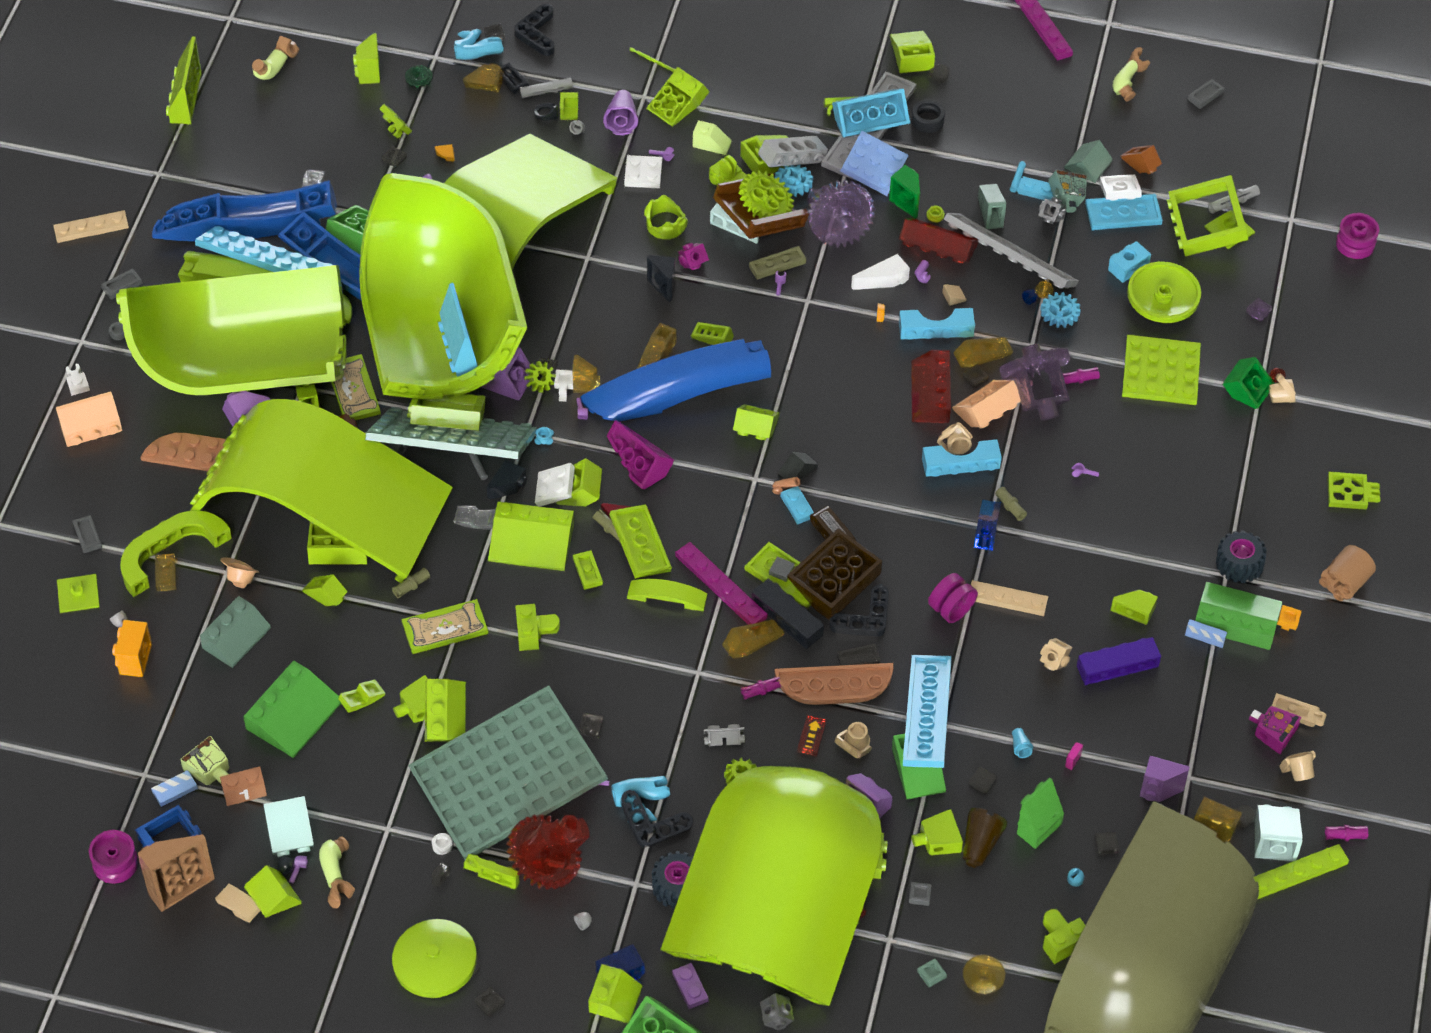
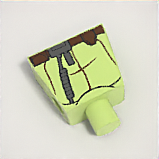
M211 736L181 758L183 770H188L191 776L205 785H210L215 780L221 783L220 777L229 775L226 772L229 769L228 759Z

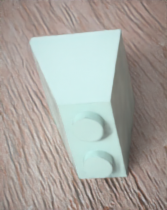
M305 796L264 804L273 855L277 854L278 857L290 855V851L298 850V853L310 851L311 847H314Z
M1258 805L1255 813V858L1296 861L1302 844L1299 809L1288 806Z

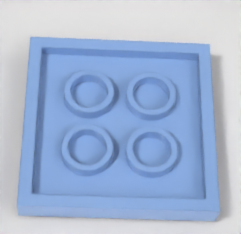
M861 131L840 172L887 196L890 191L891 176L903 167L908 155Z

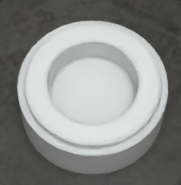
M439 833L433 837L432 848L435 853L444 855L451 851L453 843L452 838L448 834Z

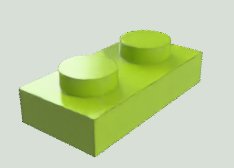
M592 551L573 555V561L584 590L603 585Z

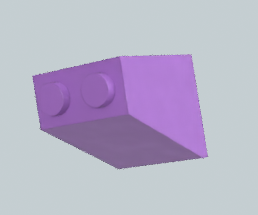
M518 347L503 371L499 370L494 375L495 378L481 387L512 399L520 400L527 388L526 384L529 383V380H524V377L528 376L525 369H530V363L522 349Z

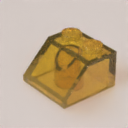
M1204 797L1194 820L1216 832L1217 835L1215 837L1223 843L1226 841L1230 843L1239 826L1242 813Z

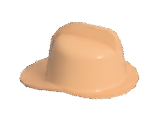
M226 557L221 558V562L227 566V579L232 581L236 587L244 589L247 584L252 582L255 573L259 572L240 560Z

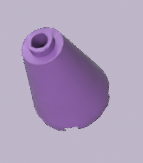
M626 90L616 92L603 118L605 128L613 131L615 135L630 134L638 126V115L632 95Z

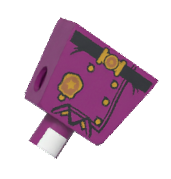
M1271 706L1265 715L1254 710L1249 720L1258 725L1255 736L1281 755L1299 728L1302 717Z

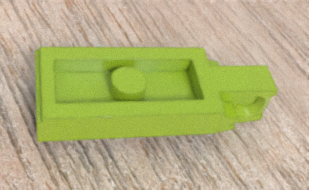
M468 854L464 862L465 869L478 873V877L517 889L519 885V871L496 864L494 861H487L479 858V856Z

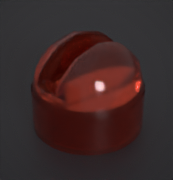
M1273 368L1269 376L1273 382L1279 383L1275 378L1276 375L1281 373L1285 378L1286 373L1281 368Z

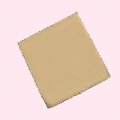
M943 285L942 293L949 306L966 301L960 286Z

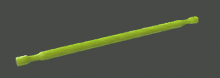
M632 47L630 48V51L636 52L638 55L672 72L676 70Z

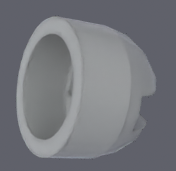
M574 120L570 123L569 128L573 134H581L585 126L583 122ZM575 124L580 126L581 129L575 128Z
M123 610L110 618V621L116 627H122L123 620H127Z
M581 912L574 916V921L579 929L585 930L590 926L592 918L588 912Z

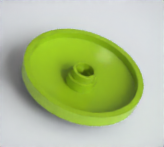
M1152 262L1141 266L1132 274L1127 294L1132 307L1143 317L1161 323H1174L1190 317L1196 311L1200 303L1201 287L1196 277L1186 268L1170 262Z
M432 919L413 925L400 936L393 950L392 964L396 978L406 990L421 997L437 998L456 992L470 980L477 964V951L473 938L462 926L448 920Z

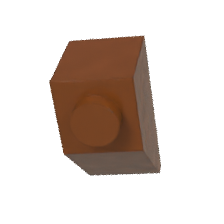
M1154 145L1133 147L1121 155V158L1138 173L1147 172V174H1151L1162 164Z

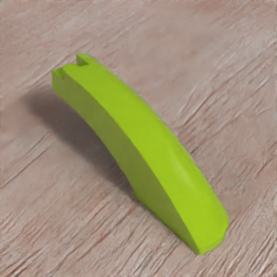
M187 251L183 256L185 262L178 273V277L181 282L270 273L272 271L228 256ZM343 294L345 323H350L352 306L348 298Z

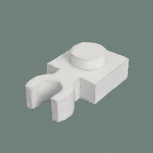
M78 363L75 364L76 370L74 371L69 370L68 366L66 367L68 376L66 380L71 395L90 391L85 373H81Z

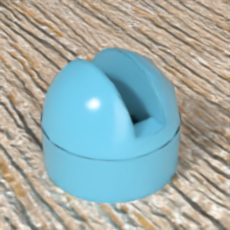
M1079 868L1071 869L1067 876L1068 883L1072 886H1080L1084 881V873Z

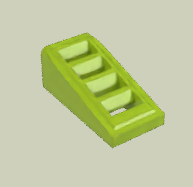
M698 322L691 337L711 345L732 341L734 335L731 327Z

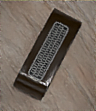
M825 506L810 514L811 523L825 540L839 528L856 541L853 534L829 506Z

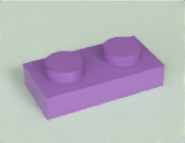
M692 963L672 970V975L689 1009L708 1002V996Z

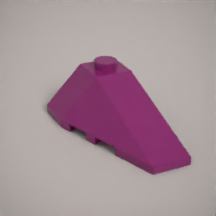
M618 420L614 421L607 434V438L615 452L620 455L623 467L627 468L630 479L641 489L645 490L666 477L674 459Z

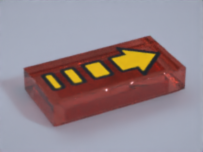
M807 715L797 752L817 756L827 722L826 719Z

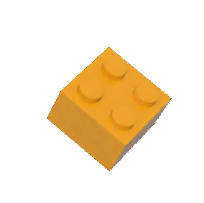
M123 620L122 627L118 628L117 644L113 645L112 653L116 658L115 665L118 666L120 675L143 677L152 647L147 622Z

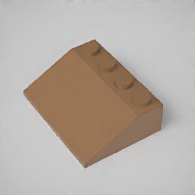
M203 834L155 842L152 845L145 846L137 853L148 895L161 912L215 879L206 839Z

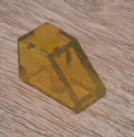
M484 64L464 77L463 82L465 87L499 92L503 71L497 64Z
M574 355L572 368L573 393L586 394L600 386L601 377L597 376V368L579 355Z

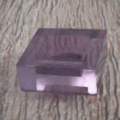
M1257 298L1247 307L1246 313L1261 322L1272 312L1273 307Z

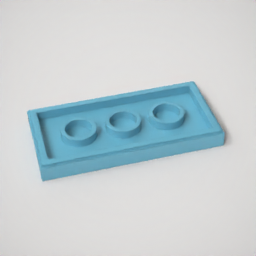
M1156 194L1114 201L1106 200V198L1086 199L1085 202L1091 230L1162 225L1163 220Z

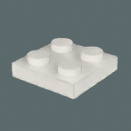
M627 155L624 186L660 188L662 157Z
M1135 175L1100 177V185L1106 200L1114 201L1124 198L1135 199L1141 197L1142 191Z
M572 463L538 472L535 503L538 507L572 497L575 469Z

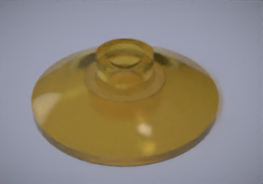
M978 955L968 960L965 964L963 978L971 990L981 994H990L1000 989L1003 985L1005 970L996 958L988 955ZM985 976L987 979H981L980 977Z

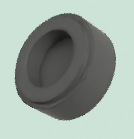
M115 322L110 325L109 335L112 339L122 340L125 338L122 323Z

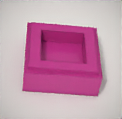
M1078 742L1074 744L1067 755L1066 768L1070 770L1074 768L1081 757L1082 744Z

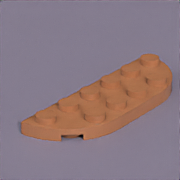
M176 432L153 441L144 450L141 461L208 471L211 465L215 463L214 459L224 447L222 445L226 439Z
M893 663L775 669V677L780 678L777 682L780 681L781 690L790 698L811 705L869 701L886 690L893 675Z

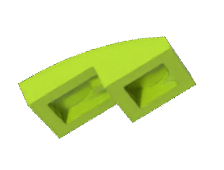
M374 679L359 683L355 690L340 693L338 699L347 712L350 713L374 703L382 698L385 692Z

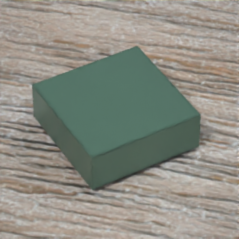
M936 959L917 969V972L928 987L947 977V974Z

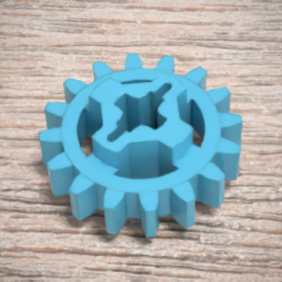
M794 165L790 167L784 166V169L778 168V172L775 173V179L779 177L780 183L785 182L784 187L790 188L788 193L793 194L795 197L797 193L803 195L804 191L809 192V188H812L813 183L811 171H806L807 167L800 168V165H797V167Z
M1055 292L1054 296L1049 294L1048 299H1043L1040 309L1044 321H1050V326L1056 324L1057 328L1060 325L1066 328L1067 324L1072 326L1073 321H1078L1081 311L1077 299H1071V294L1065 296L1064 292L1061 295Z

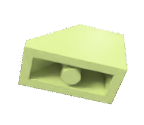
M698 120L693 131V147L727 155L732 140L715 124Z

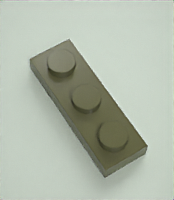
M797 246L749 262V267L758 280L776 274V271L779 273L806 264V257L800 247Z

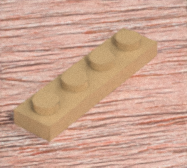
M125 210L53 225L57 243L129 228Z
M973 580L971 582V586L978 592L975 602L1041 616L1045 614L1048 596Z

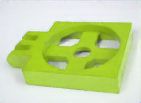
M1329 472L1328 506L1367 510L1368 502H1380V484L1367 482L1366 474ZM1344 480L1342 485H1333L1336 481ZM1352 481L1356 482L1361 487L1355 486L1354 484H1352ZM1350 488L1351 492L1348 493L1344 489ZM1333 493H1342L1344 500H1337ZM1354 494L1363 495L1360 501H1352Z

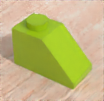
M334 575L314 577L302 589L305 594L325 606L339 605L344 600L343 596L347 593V590Z
M1142 590L1115 596L1112 601L1111 611L1147 625L1155 610L1158 597Z

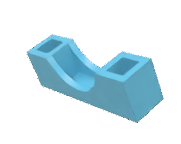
M973 308L954 309L950 317L940 321L929 320L922 316L918 310H901L899 313L900 339L974 337L975 321Z
M997 439L979 441L977 448L972 453L962 456L947 452L942 445L923 447L922 462L926 477L947 474L955 475L965 472L973 473L984 470L992 471L1000 469L1002 459Z

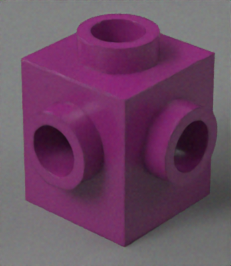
M688 243L682 246V250L678 251V260L684 268L695 270L700 268L702 263L709 260L703 243Z

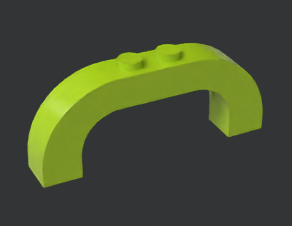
M195 510L174 515L166 521L160 522L154 528L145 531L126 547L121 557V572L127 590L135 597L150 588L148 577L141 567L151 556L189 535L203 536L217 548L232 539L229 526L220 517L212 513Z

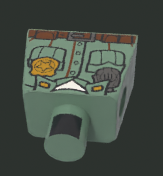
M1055 170L1049 178L1053 197L1062 200L1061 204L1066 205L1067 212H1075L1077 210L1076 207L1082 203L1086 196L1087 175Z

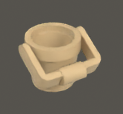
M1281 373L1277 374L1275 378L1279 383L1269 385L1271 402H1295L1292 379L1286 380Z
M957 422L942 432L938 437L937 443L940 446L942 445L947 452L960 455L966 453L971 448L973 436L960 422ZM944 438H947V445L942 441Z
M861 722L850 724L848 730L846 729L839 733L835 739L837 745L855 758L863 757L872 749L869 746L870 737L867 726Z
M1314 751L1290 755L1282 761L1279 767L1282 773L1291 771L1295 781L1313 778V760L1316 754Z

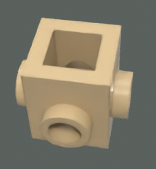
M1057 638L1051 639L1048 645L1045 644L1040 652L1042 655L1040 661L1045 663L1044 666L1053 671L1065 668L1070 660L1069 654L1073 647Z

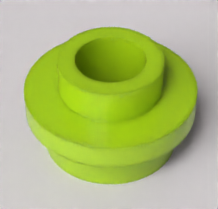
M940 206L930 207L926 214L927 219L931 222L942 221L944 219L943 209Z

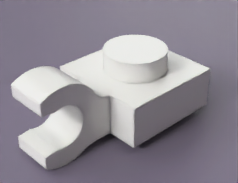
M556 370L554 388L559 389V401L566 402L567 389H573L575 371Z

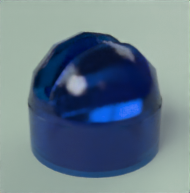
M1028 289L1022 293V298L1026 304L1030 305L1037 301L1038 295H1036V290Z

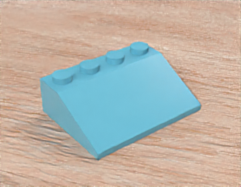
M450 283L439 313L441 321L438 324L441 333L445 332V335H442L444 345L449 347L445 350L448 360L452 359L449 362L452 373L456 372L458 377L478 367L454 283Z

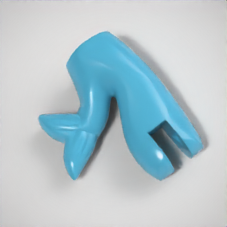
M481 30L461 31L458 35L463 39L454 41L455 58L458 60H470L491 54H501L503 52V44L499 37H488L474 44L476 39L479 38Z
M666 777L634 778L613 784L611 788L615 806L622 807L620 798L627 790H633L637 792L639 797L648 800H662L669 797L670 788L666 786L668 783ZM627 795V799L625 800V802H629L631 804L632 810L639 809L638 806L634 808L632 802L635 800L634 797L630 798L629 795ZM644 806L649 820L656 821L657 818ZM638 813L632 816L634 823L643 819V816Z

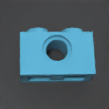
M1136 241L1110 257L1108 270L1123 283L1130 279L1138 268L1150 263L1151 253Z

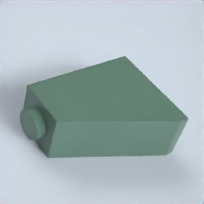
M979 185L978 200L985 228H1003L1006 201L998 185Z

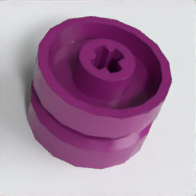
M1363 213L1346 215L1340 223L1336 238L1338 250L1346 257L1353 259L1369 257L1375 249L1380 231L1379 224L1374 218Z
M952 573L942 579L934 588L929 597L928 604L936 612H941L940 615L948 623H954L965 616L977 599L978 592L970 584H965V580L959 574Z
M108 830L97 835L91 842L88 850L93 871L98 879L105 883L116 884L126 881L136 872L138 866L137 853L134 842L128 834L120 830Z

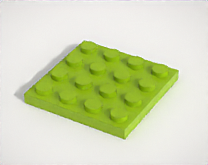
M1127 335L1122 397L1196 405L1201 343Z

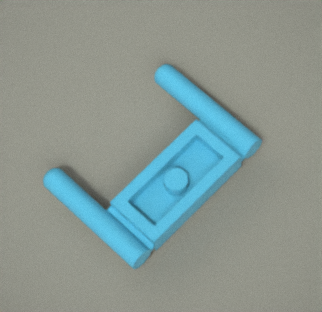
M1024 161L1019 162L1010 191H1017L1018 194L1041 200L1051 199L1053 194L1050 184L1024 176L1021 178L1026 163Z

